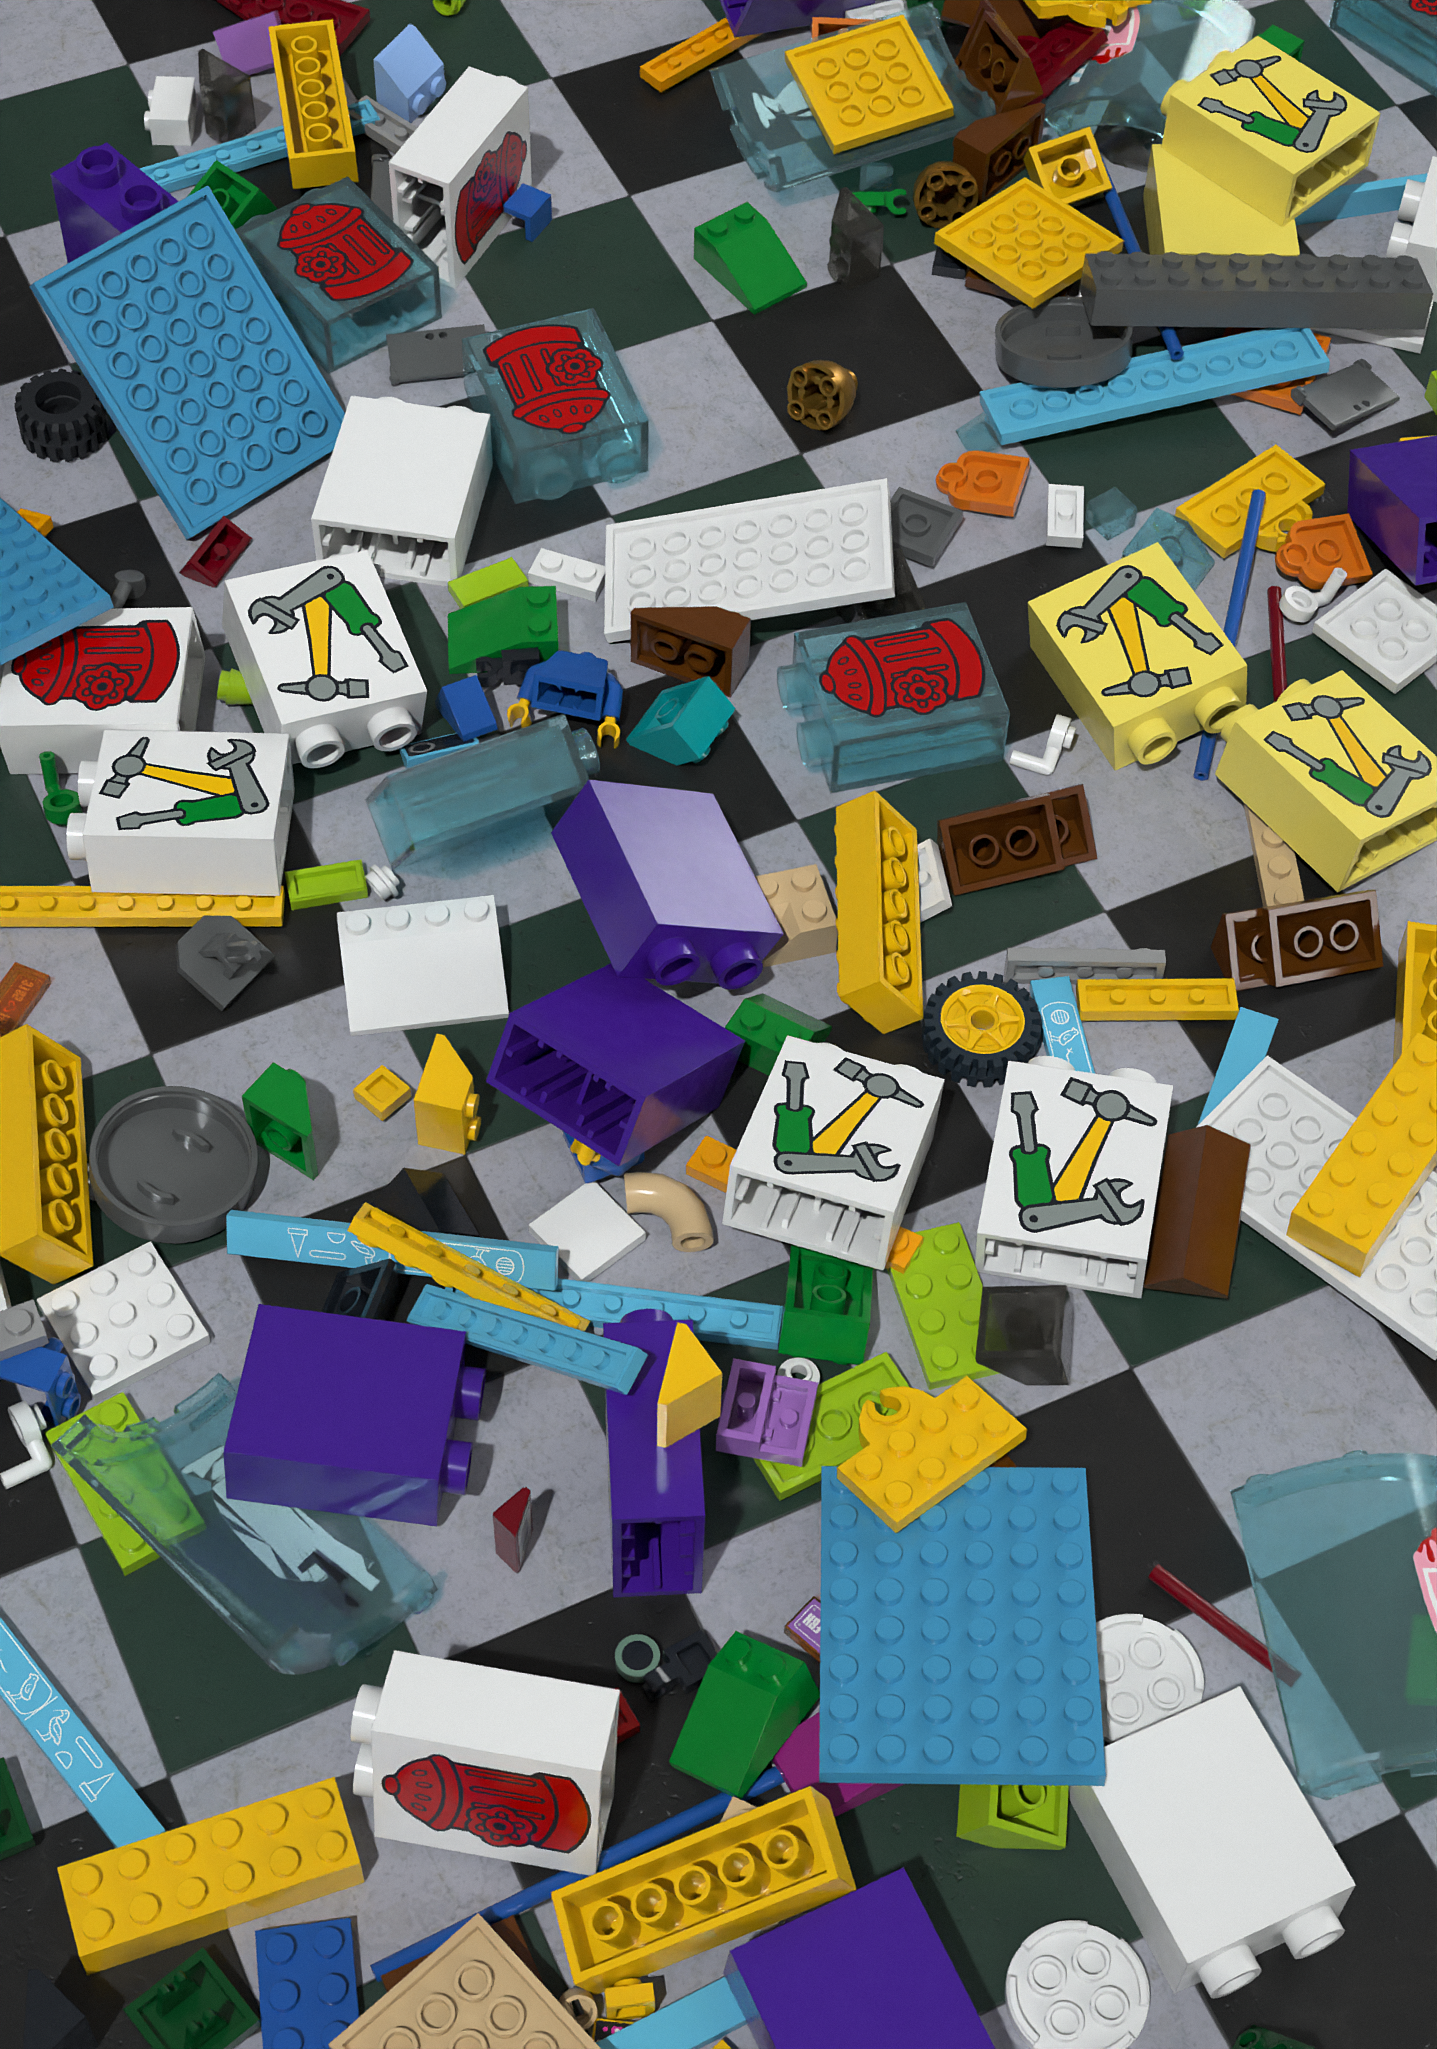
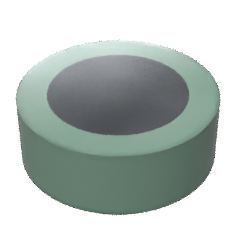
M640 1634L624 1638L618 1644L615 1651L617 1672L629 1682H645L643 1676L649 1671L660 1667V1650L655 1641L648 1636Z

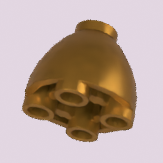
M939 161L928 165L919 174L914 184L913 202L917 214L922 221L933 227L943 228L976 207L979 190L975 179L963 166L951 161Z
M814 360L794 368L791 371L787 386L789 401L787 409L789 415L815 430L824 431L839 424L850 412L854 403L855 392L858 387L855 374L835 362Z

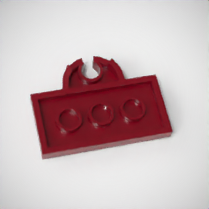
M1062 19L1041 39L1033 36H1018V42L1030 57L1044 94L1022 107L1040 103L1043 99L1049 97L1054 89L1066 78L1072 76L1084 61L1094 56L1098 49L1108 40L1104 29ZM980 94L974 99L979 110L997 115Z

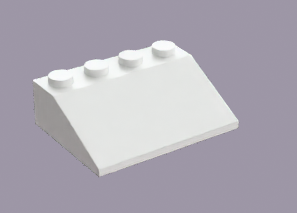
M494 895L337 912L351 1036L509 1017Z

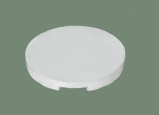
M1119 1614L1107 1617L1096 1623L1103 1740L1112 1744L1201 1704L1204 1691L1202 1666L1195 1650L1176 1629L1173 1631L1154 1620L1143 1618L1142 1614Z
M1067 1920L1040 1928L1021 1944L1007 1972L1005 2003L1014 2029L1030 2049H1129L1140 2035L1146 2021L1150 2005V1989L1145 1969L1137 1954L1123 1939H1118L1106 1930L1089 1925L1087 1921Z

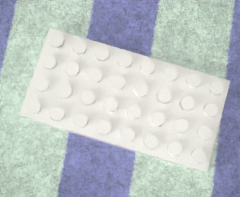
M887 478L606 525L604 634L608 643L631 639V611L633 608L717 606L755 620L895 597L890 488Z
M1267 1055L1197 1126L1209 1125L1251 1144L1241 1220L1433 1360H1436L1437 1173L1431 1172L1361 1277L1354 1275L1286 1236L1292 1210L1357 1118Z

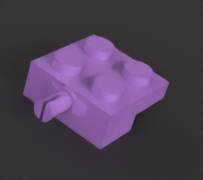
M733 1358L727 1389L721 1397L720 1417H718L719 1425L716 1434V1451L802 1467L818 1382L776 1375V1366Z

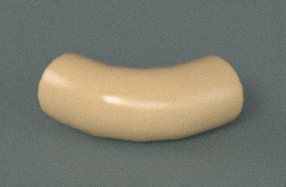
M645 1172L624 1173L627 1214L649 1213L662 1218L669 1226L672 1245L678 1251L697 1252L707 1249L713 1244V1229L703 1202L687 1185L664 1174Z

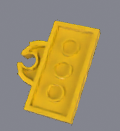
M1023 0L1039 19H1052L1055 16L1068 15L1079 23L1097 28H1105L1107 18L1112 20V25L1118 26L1126 20L1128 8L1152 3V0Z
M1275 444L1178 506L1174 518L1221 557L1226 558L1241 547L1252 491L1260 489L1266 493L1256 546L1263 550L1277 552L1285 544L1287 534L1282 531H1289L1298 521L1312 519L1313 513L1307 504L1324 494L1326 484Z
M965 1376L936 1398L920 1389L911 1387L886 1388L880 1390V1402L884 1407L894 1409L897 1413L890 1416L881 1415L876 1411L875 1403L867 1399L859 1416L858 1430L860 1444L864 1449L837 1467V1479L897 1533L1026 1439L1027 1428L968 1376Z

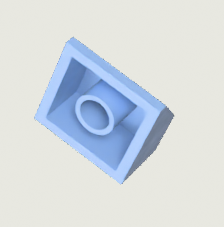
M409 24L373 59L377 102L410 123L419 115H422L427 107L437 97H440L445 90L444 63L414 25Z

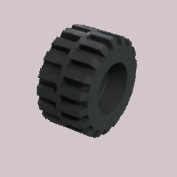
M58 369V372H51L49 370L43 372L44 375H35L30 378V383H24L20 387L21 392H17L15 396L16 403H14L23 444H26L27 450L31 453L36 452L37 457L41 459L48 457L53 462H58L60 459H65V462L73 461V458L76 457L80 459L87 457L88 452H95L99 449L98 444L105 442L106 433L109 431L106 409L85 375L81 376V372L76 370L66 372V369Z

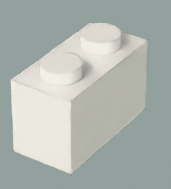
M156 76L154 90H149L148 92L150 111H145L144 114L145 130L151 132L152 145L191 146L198 108L195 77Z

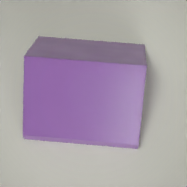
M277 10L217 29L213 32L230 81L274 67L268 26L281 25Z

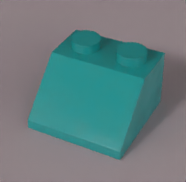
M709 676L662 690L626 741L631 746L676 766L691 761L697 763L709 754L711 750L710 744L715 737L726 730L729 725L727 720L736 708Z

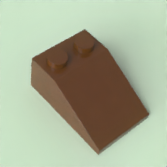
M1040 102L975 120L967 128L960 130L953 140V162L963 166L975 179L979 190L978 205L991 198L1026 168L1023 159L1028 148L1041 144L1045 104Z
M717 606L633 608L631 611V662L685 682L709 676L723 694L731 698L749 668L751 618Z

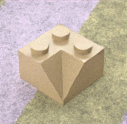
M817 864L755 876L784 933L762 961L763 968L836 953L838 935L836 917Z

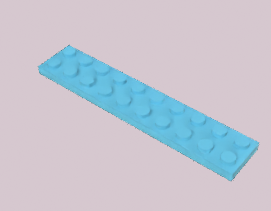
M1264 328L1183 346L1184 355L1178 360H1173L1168 350L1133 357L1128 366L1119 374L1091 385L1059 388L1020 382L980 391V404L1000 444L1005 445L1329 372L1330 360L1310 328Z

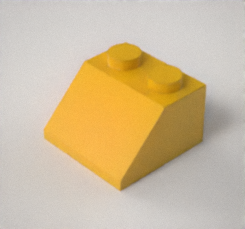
M1090 127L1029 147L1023 159L1031 181L1068 205L1112 189Z
M436 1034L413 1100L418 1145L465 1155L470 1140L476 1141L480 1131L481 1117L476 1116L479 1106V1094H474L473 1076L446 1036Z

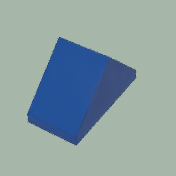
M477 675L441 688L435 700L436 708L463 742L498 729Z

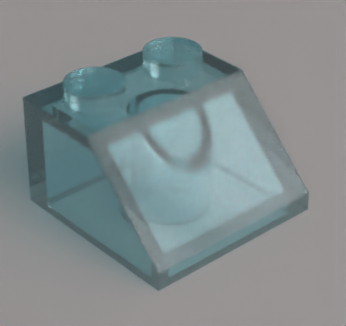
M1156 507L1124 549L1122 558L1158 542L1195 592L1213 568L1215 561L1189 522Z

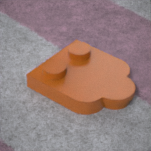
M977 450L963 453L956 463H948L940 468L936 476V487L940 492L948 495L950 504L955 508L1014 517L1030 469V458Z
M1349 513L1296 522L1287 533L1285 544L1275 554V562L1280 571L1288 576L1298 577L1306 587L1315 590L1323 588L1331 573L1337 567L1344 569L1347 573V577L1341 586L1368 582L1373 575Z

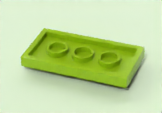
M960 1222L914 1232L924 1237L923 1244L920 1249L919 1247L912 1256L911 1263L906 1272L902 1274L892 1268L887 1269L928 1389L932 1390L956 1384L965 1376L974 1380L1010 1371L1011 1362Z
M887 1352L818 1385L802 1467L753 1458L779 1501L821 1481L822 1466H840L864 1449L860 1444L858 1430L859 1416L867 1399L875 1403V1409L881 1415L890 1416L897 1413L896 1410L882 1405L880 1402V1390L890 1387H909V1385Z
M124 1392L44 1432L48 1443L125 1576L204 1534L200 1520Z

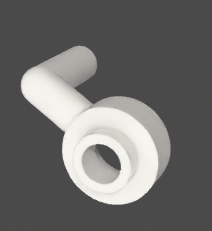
M1335 568L1321 591L1317 593H1311L1309 590L1299 586L1287 588L1279 601V607L1283 615L1293 622L1309 621L1318 607L1328 605L1332 601L1347 577L1346 571L1342 568Z
M1059 714L1056 715L1043 758L1013 750L1009 764L1043 775H1051L1055 770L1062 748L1070 749L1076 731L1075 727L1070 726L1071 718Z
M25 1400L8 1407V1412L21 1442L27 1448L32 1459L0 1473V1479L6 1490L44 1473L52 1467V1459L42 1440L41 1431L47 1428L44 1417L37 1405L29 1407Z

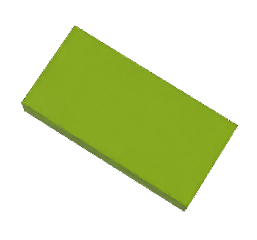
M513 557L448 582V591L460 609L518 587H529L528 579Z
M361 859L285 872L291 910L368 898Z

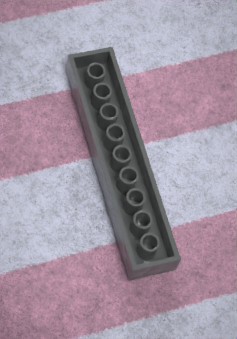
M1100 251L1097 254L1085 253L1080 283V293L1091 326L1425 329L1434 294L1418 259L1407 255L1385 258L1376 255L1346 257L1340 254L1330 257H1314L1309 254L1280 256L1269 253L1264 256H1247L1242 253L1231 255H1213L1211 253L1180 255L1175 252H1167L1162 255L1146 254L1143 252L1113 254L1108 251Z

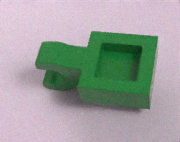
M906 190L848 192V205L856 206V212H876V206H886L894 214L906 213V208H896L893 200L897 195H906Z

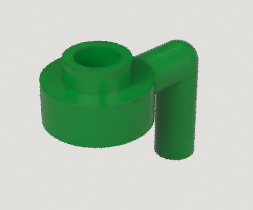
M46 751L39 755L45 789L48 793L43 799L45 818L51 823L67 826L70 813H83V807L80 805L78 792L62 789L55 754L51 751Z

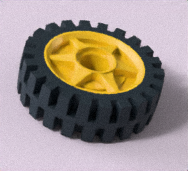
M979 971L977 979H973L971 972L962 973L961 981L956 976L948 979L946 986L941 983L936 988L935 994L932 993L928 999L922 1021L924 1052L928 1053V1060L932 1065L938 1064V1071L945 1076L951 1071V1080L960 1083L961 1079L966 1077L967 1086L976 1087L977 1080H982L983 1088L992 1087L994 1079L997 1080L999 1085H1003L1005 1083L1008 1061L1028 1063L1036 1055L1041 1033L1040 1012H1037L1038 1005L1034 999L1029 1000L1030 993L1024 987L1017 991L1018 982L1010 978L1006 984H1003V975L995 973L993 980L987 979L986 971Z

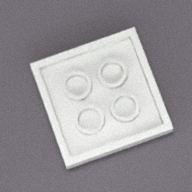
M1384 569L1314 622L1312 632L1394 694L1437 662V606L1387 569Z
M151 1241L36 1299L39 1309L55 1336L62 1341L65 1353L95 1403L211 1343L209 1334Z

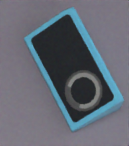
M457 733L410 743L399 748L407 771L480 746L477 737L463 742ZM481 756L469 759L453 767L481 761Z

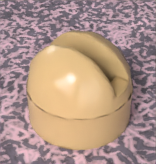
M574 1987L562 1993L559 2003L584 2030L591 2027L597 2018V2007L593 1996L580 1987ZM579 1999L584 2014L576 2017L571 2001Z

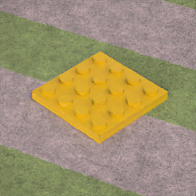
M903 14L785 51V62L833 154L952 117L954 114L953 104Z
M1026 177L935 232L934 244L1032 309L1082 277L1085 253L1097 254L1100 251H1108L1118 254L1122 251L1124 243L1123 239Z

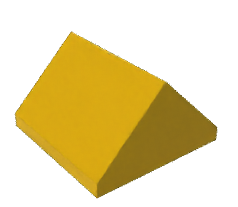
M678 1322L657 1403V1446L664 1448L717 1419L721 1413L722 1372L687 1324Z

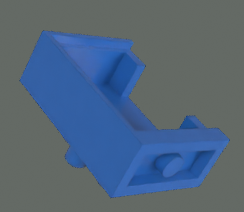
M51 1337L48 1338L49 1343L45 1344L44 1347H37L0 1361V1379L44 1392L47 1400L41 1413L45 1421L58 1426L67 1421L68 1418L75 1417L80 1407L81 1395L78 1392L75 1375L72 1373L66 1354L60 1353L64 1346L62 1341Z

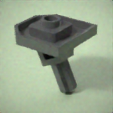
M204 915L176 944L177 972L221 1011L276 956L232 916Z

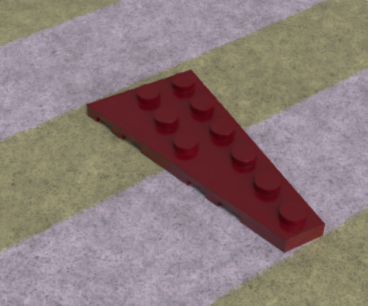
M216 0L244 20L275 10L279 14L281 25L333 19L339 57L370 21V9L342 0Z

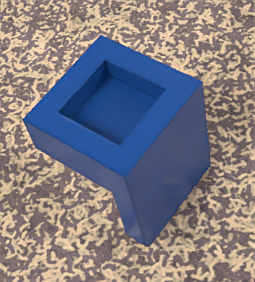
M524 183L503 205L505 213L525 221L526 240L533 242L552 221L551 194Z

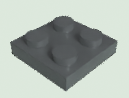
M898 487L890 500L893 552L933 567L962 522L963 511Z

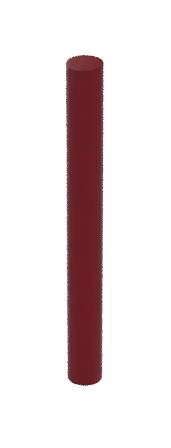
M1271 586L1267 589L1273 702H1276L1280 695L1288 688L1283 612L1279 607L1282 591L1279 586Z
M1157 1564L1148 1576L1151 1581L1292 1689L1297 1686L1304 1675L1161 1565Z

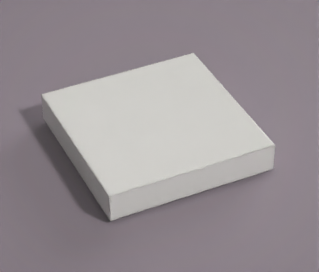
M595 1181L584 1184L528 1225L529 1233L540 1244L559 1246L558 1263L576 1281L590 1282L646 1240V1232Z

